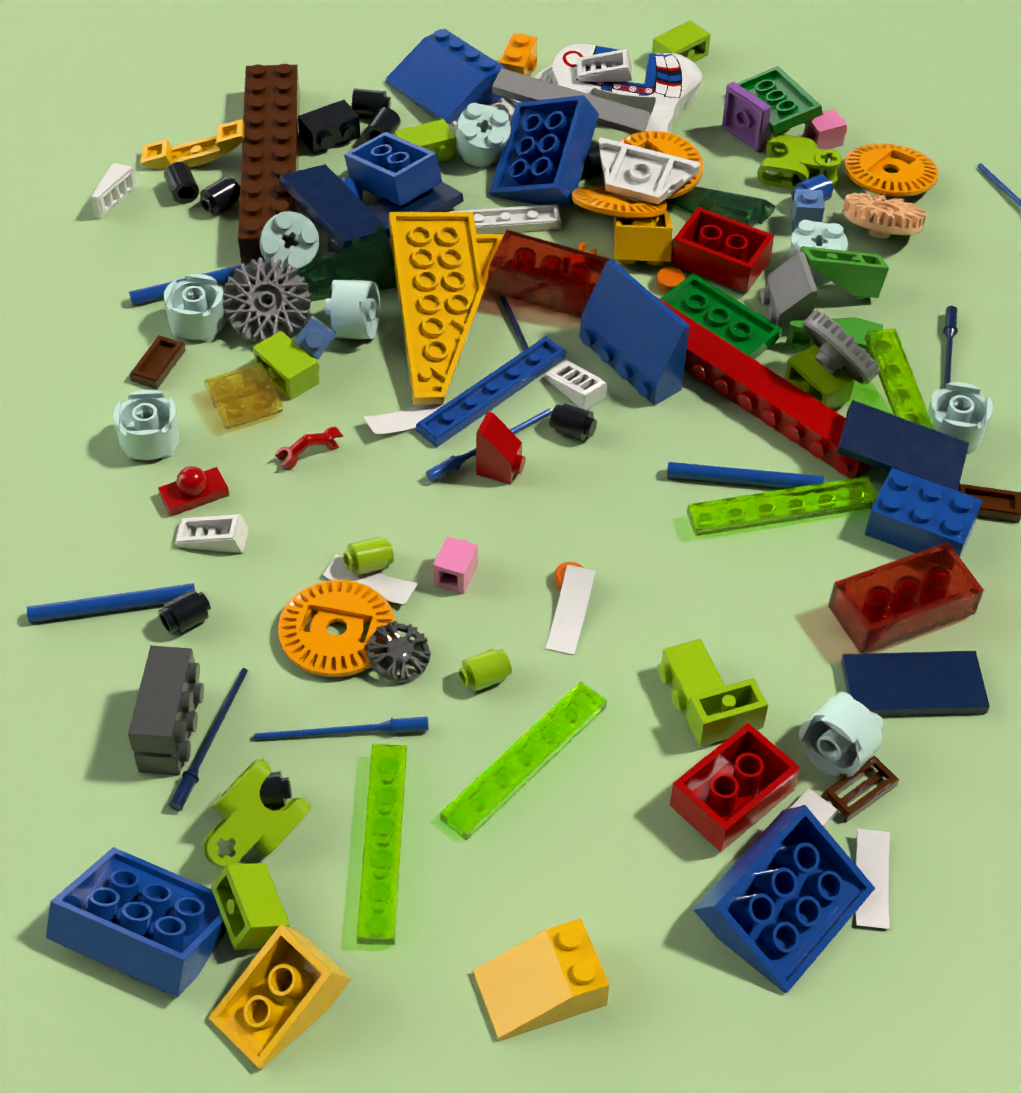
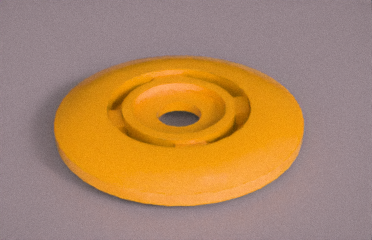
M643 131L631 134L619 141L700 162L699 173L666 199L676 198L688 193L701 179L703 173L702 157L695 146L680 136L662 131Z
M879 143L860 146L846 156L844 171L850 180L866 190L882 195L902 197L922 194L930 190L938 179V169L930 158L914 149L895 144ZM884 168H893L896 169L898 172L889 173L886 172Z
M605 186L580 187L573 190L571 195L572 201L582 208L612 217L650 218L662 215L667 210V203L664 200L660 204H654L608 192Z
M331 580L303 589L287 603L280 615L278 635L283 652L292 663L302 670L318 676L344 677L360 673L372 667L367 657L369 640L377 628L387 625L388 622L393 623L395 619L389 603L371 587L354 581ZM315 615L310 624V632H305L307 622ZM333 622H342L347 626V629L341 635H332L328 633L327 627ZM369 623L370 627L364 642H361L364 635L363 624ZM388 631L387 633L389 634L391 639H393L390 631ZM380 637L375 640L377 643L386 645V642ZM382 651V652H374V654L385 653V651Z

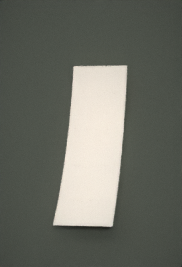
M445 402L443 404L418 405L394 413L363 417L374 434L400 432L416 428L418 422L445 405Z
M337 554L323 573V576L330 580H348L362 583L380 593L386 601L404 605L418 584L389 577L374 571L354 575L351 570L346 569L343 558Z
M567 564L545 649L575 654L596 570Z
M859 828L857 830L856 866L875 887V890L856 911L857 926L890 929V832Z

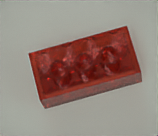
M506 230L489 265L486 291L581 318L603 268L610 259Z
M947 542L834 582L828 607L860 654H867L974 615L984 589Z

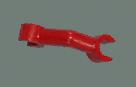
M330 427L323 433L305 434L290 447L278 449L275 456L281 461L287 457L281 463V466L290 470L297 464L298 456L309 446L326 445L328 449L335 450L339 446L334 439L344 436L337 427Z

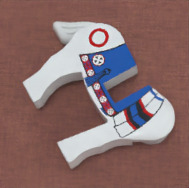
M573 44L563 48L556 55L553 65L541 70L533 77L648 111L651 116L645 131H662L671 134L672 126L677 117L693 104L695 92L700 87L702 81L700 69L687 57L675 53L649 54L644 84L633 82H578L577 58L618 50L590 44ZM586 66V71H591V66Z

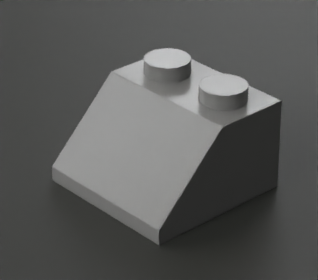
M798 252L766 276L765 288H761L760 291L761 304L766 305L767 308L766 318L783 328L781 336L788 335L791 321L805 320L814 311L818 291L804 252Z

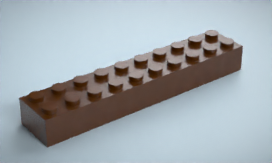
M256 64L246 66L243 115L244 140L242 141L238 227L241 264L250 263L253 259L258 261L260 257L264 259L260 249V236L269 219L284 211L298 213V202L279 184L280 175L299 171L298 116L300 115V86L298 64ZM293 237L282 238L285 241V248L289 249L290 246H297L293 243Z

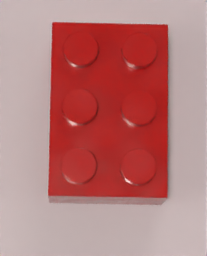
M697 207L673 239L671 265L747 294L770 262L774 235Z
M746 723L673 782L670 806L715 848L722 852L795 790L801 767L751 724Z

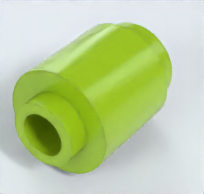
M376 537L348 544L347 551L343 553V560L347 570H351L354 575H360L385 569L388 564L393 563L394 553L392 545L387 538L381 539Z
M491 649L462 660V668L459 669V677L465 688L470 687L473 692L502 682L506 679V676L512 673L509 658L502 649L498 651Z

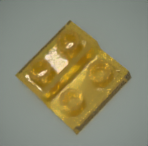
M261 362L204 379L213 406L217 408L225 430L283 411V406L275 387Z

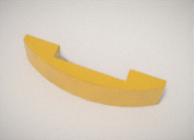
M240 119L218 125L217 135L173 147H171L168 139L143 145L141 163L143 167L166 169L169 165L176 162L185 163L190 168L214 161L231 152L244 140V121Z

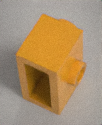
M513 33L499 64L504 66L506 70L531 77L532 72L535 71L537 66L538 38L526 34Z

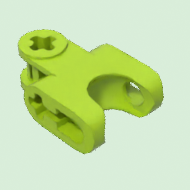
M773 134L770 136L766 146L769 158L762 160L757 171V176L761 183L792 190L800 182L819 174H827L826 177L830 179L832 185H837L839 173L836 169L840 167L842 162L840 153L829 149H818L817 144L809 138L787 134ZM775 145H782L785 149H779ZM766 170H771L778 173L771 175L768 174Z
M259 758L253 761L211 806L223 819L205 838L203 843L204 855L209 862L224 867L227 864L239 862L252 847L263 857H267L310 812L311 804L305 798H293L279 810L272 811L266 808L260 799L259 793L261 785L271 773V767L267 761ZM218 840H230L228 849L231 852L229 855H217L220 849L216 844Z

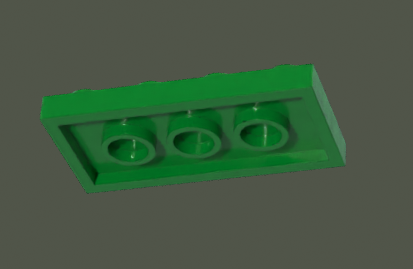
M779 66L737 83L771 106L768 128L775 135L785 133L790 128L802 123H809L814 118L823 115L821 104Z
M694 273L660 298L753 359L781 338L783 328Z

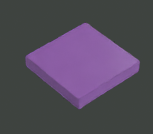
M733 81L726 86L722 128L759 153L766 148L771 106Z

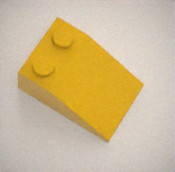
M666 210L664 214L650 218L614 217V259L619 260L622 264H635L636 260L647 261V264L663 265L664 261L671 262L673 227L669 211Z
M581 918L545 929L473 970L474 978L498 1042L606 1006L610 985Z
M280 924L208 1018L259 1069H263L330 1008L352 978L301 931Z

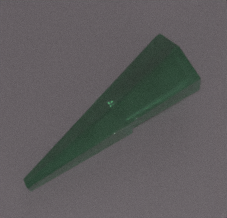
M697 186L684 195L665 199L691 213H694L697 207L751 227L756 223L762 225L772 215L776 207L766 199Z
M383 224L375 227L376 232L364 239L360 237L353 239V245L338 253L333 250L298 270V275L301 278L304 277L305 283H308L311 302L331 298L333 280H367L375 282L379 290L397 288L394 258Z

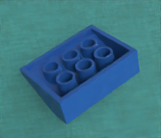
M440 29L424 37L386 77V83L437 119H444L446 123H450L458 119L471 103L488 105L503 98L504 96L492 93V85L501 68H506L450 31Z
M585 95L518 102L516 104L510 123V136L502 149L489 191L491 196L535 205L558 204V207L573 206L571 199L572 191L578 188L599 117V113Z
M612 259L608 260L581 316L579 336L585 346H589L599 355L603 362L608 363L618 372L623 380H627L637 389L642 397L647 398L654 406L682 390L690 326Z
M802 805L782 810L693 910L721 942L782 992L787 993L875 890V887L808 807Z
M113 847L50 901L46 938L158 988L163 992L179 997L198 977L227 929L212 889Z

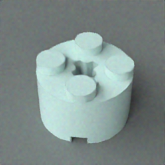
M471 103L461 113L455 133L456 151L459 152L461 159L465 163L474 167L485 168L489 167L491 163L499 162L502 149L506 145L511 132L507 112L493 106Z
M284 211L276 214L265 224L260 236V249L265 261L270 262V258H273L274 263H276L278 259H281L282 264L280 268H287L288 264L292 265V270L297 268L298 271L307 267L315 257L319 247V235L316 227L306 216L297 212ZM291 236L294 238L293 243L297 246H290L287 249L284 247L285 241L282 238L287 239Z
M810 220L799 222L798 227L791 236L787 260L800 252L801 246L847 251L848 240L843 233V227L837 223L828 224L812 222ZM809 265L815 285L830 283V279Z
M203 274L186 275V280L178 283L177 280H174L167 286L164 292L167 317L172 335L190 340H202L204 342L214 340L217 333L225 326L227 320L224 313L222 287L220 288L217 285V281L213 277Z
M333 280L331 298H327L325 301L326 316H331L330 328L336 332L334 338L374 339L376 337L380 317H375L376 308H380V294L375 282L367 280Z
M963 382L948 383L945 388L939 391L936 389L932 394L924 426L968 442L967 453H973L984 440L993 412L992 401L989 397L986 400L980 394L981 389L974 385Z
M139 390L129 394L128 399L122 404L120 401L117 403L113 411V418L119 445L128 459L134 461L166 459L175 453V448L180 441L181 434L176 406L171 398L168 400L163 396L162 392L157 390Z
M840 692L836 696L827 699L802 724L799 730L800 743L805 741L809 749L805 754L821 771L838 777L840 774H848L847 777H850L880 748L882 744L881 730L884 727V722L878 714L870 712L863 704L854 700L850 694Z

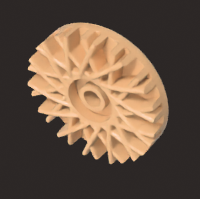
M853 192V194L846 195L842 208V214L848 221L867 228L869 235L883 239L889 238L890 234L914 235L920 233L923 230L927 216L925 214L926 210L917 208V204L904 203L903 199L896 198L886 200V195L880 196L876 194L873 197L868 192L866 194Z

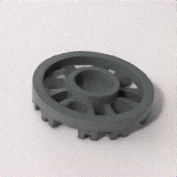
M394 621L393 623L388 622L387 625H382L376 629L367 646V657L372 668L380 676L389 681L404 683L415 680L422 675L429 663L431 652L427 644V637L425 638L423 633L420 634L417 631V627H412V624L408 626L398 624L397 621ZM388 631H390L393 639H391V637L387 633ZM397 631L405 632L406 636L400 637ZM411 636L415 638L412 643L408 641ZM380 637L386 642V645L377 643L375 640ZM420 645L422 651H417L413 647ZM382 651H385V653L374 654V652H382ZM383 660H387L391 664L387 671L379 665ZM406 664H411L417 671L409 674ZM396 667H400V675L395 674Z

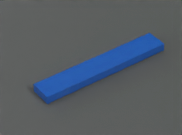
M545 336L416 424V432L437 448L485 415L487 411H491L566 359V351Z

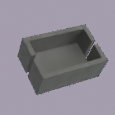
M150 645L128 731L132 750L135 751L134 758L138 772L180 775L183 762L189 761L191 753V743L188 741L190 732L196 731L198 721L195 709L197 703L201 704L204 697V684L199 683L200 664L195 663L192 648Z

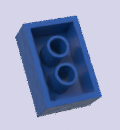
M384 132L344 154L349 177L358 179L362 183L364 190L399 206L409 204L412 199L431 191L433 187L442 183L437 154L388 132Z
M891 468L871 509L865 535L956 568L975 525L983 500Z

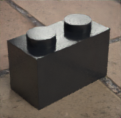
M344 99L298 116L299 137L313 154L361 137L359 115Z

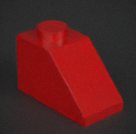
M487 411L476 432V475L511 485L516 474H521L524 469L526 457L522 456V442L494 413Z

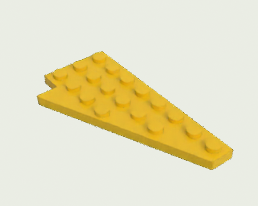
M389 212L388 220L413 405L443 404L500 250L503 234H477L473 212Z

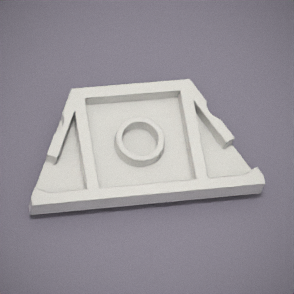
M602 137L599 138V152L605 189L608 192L660 204L700 171V162Z

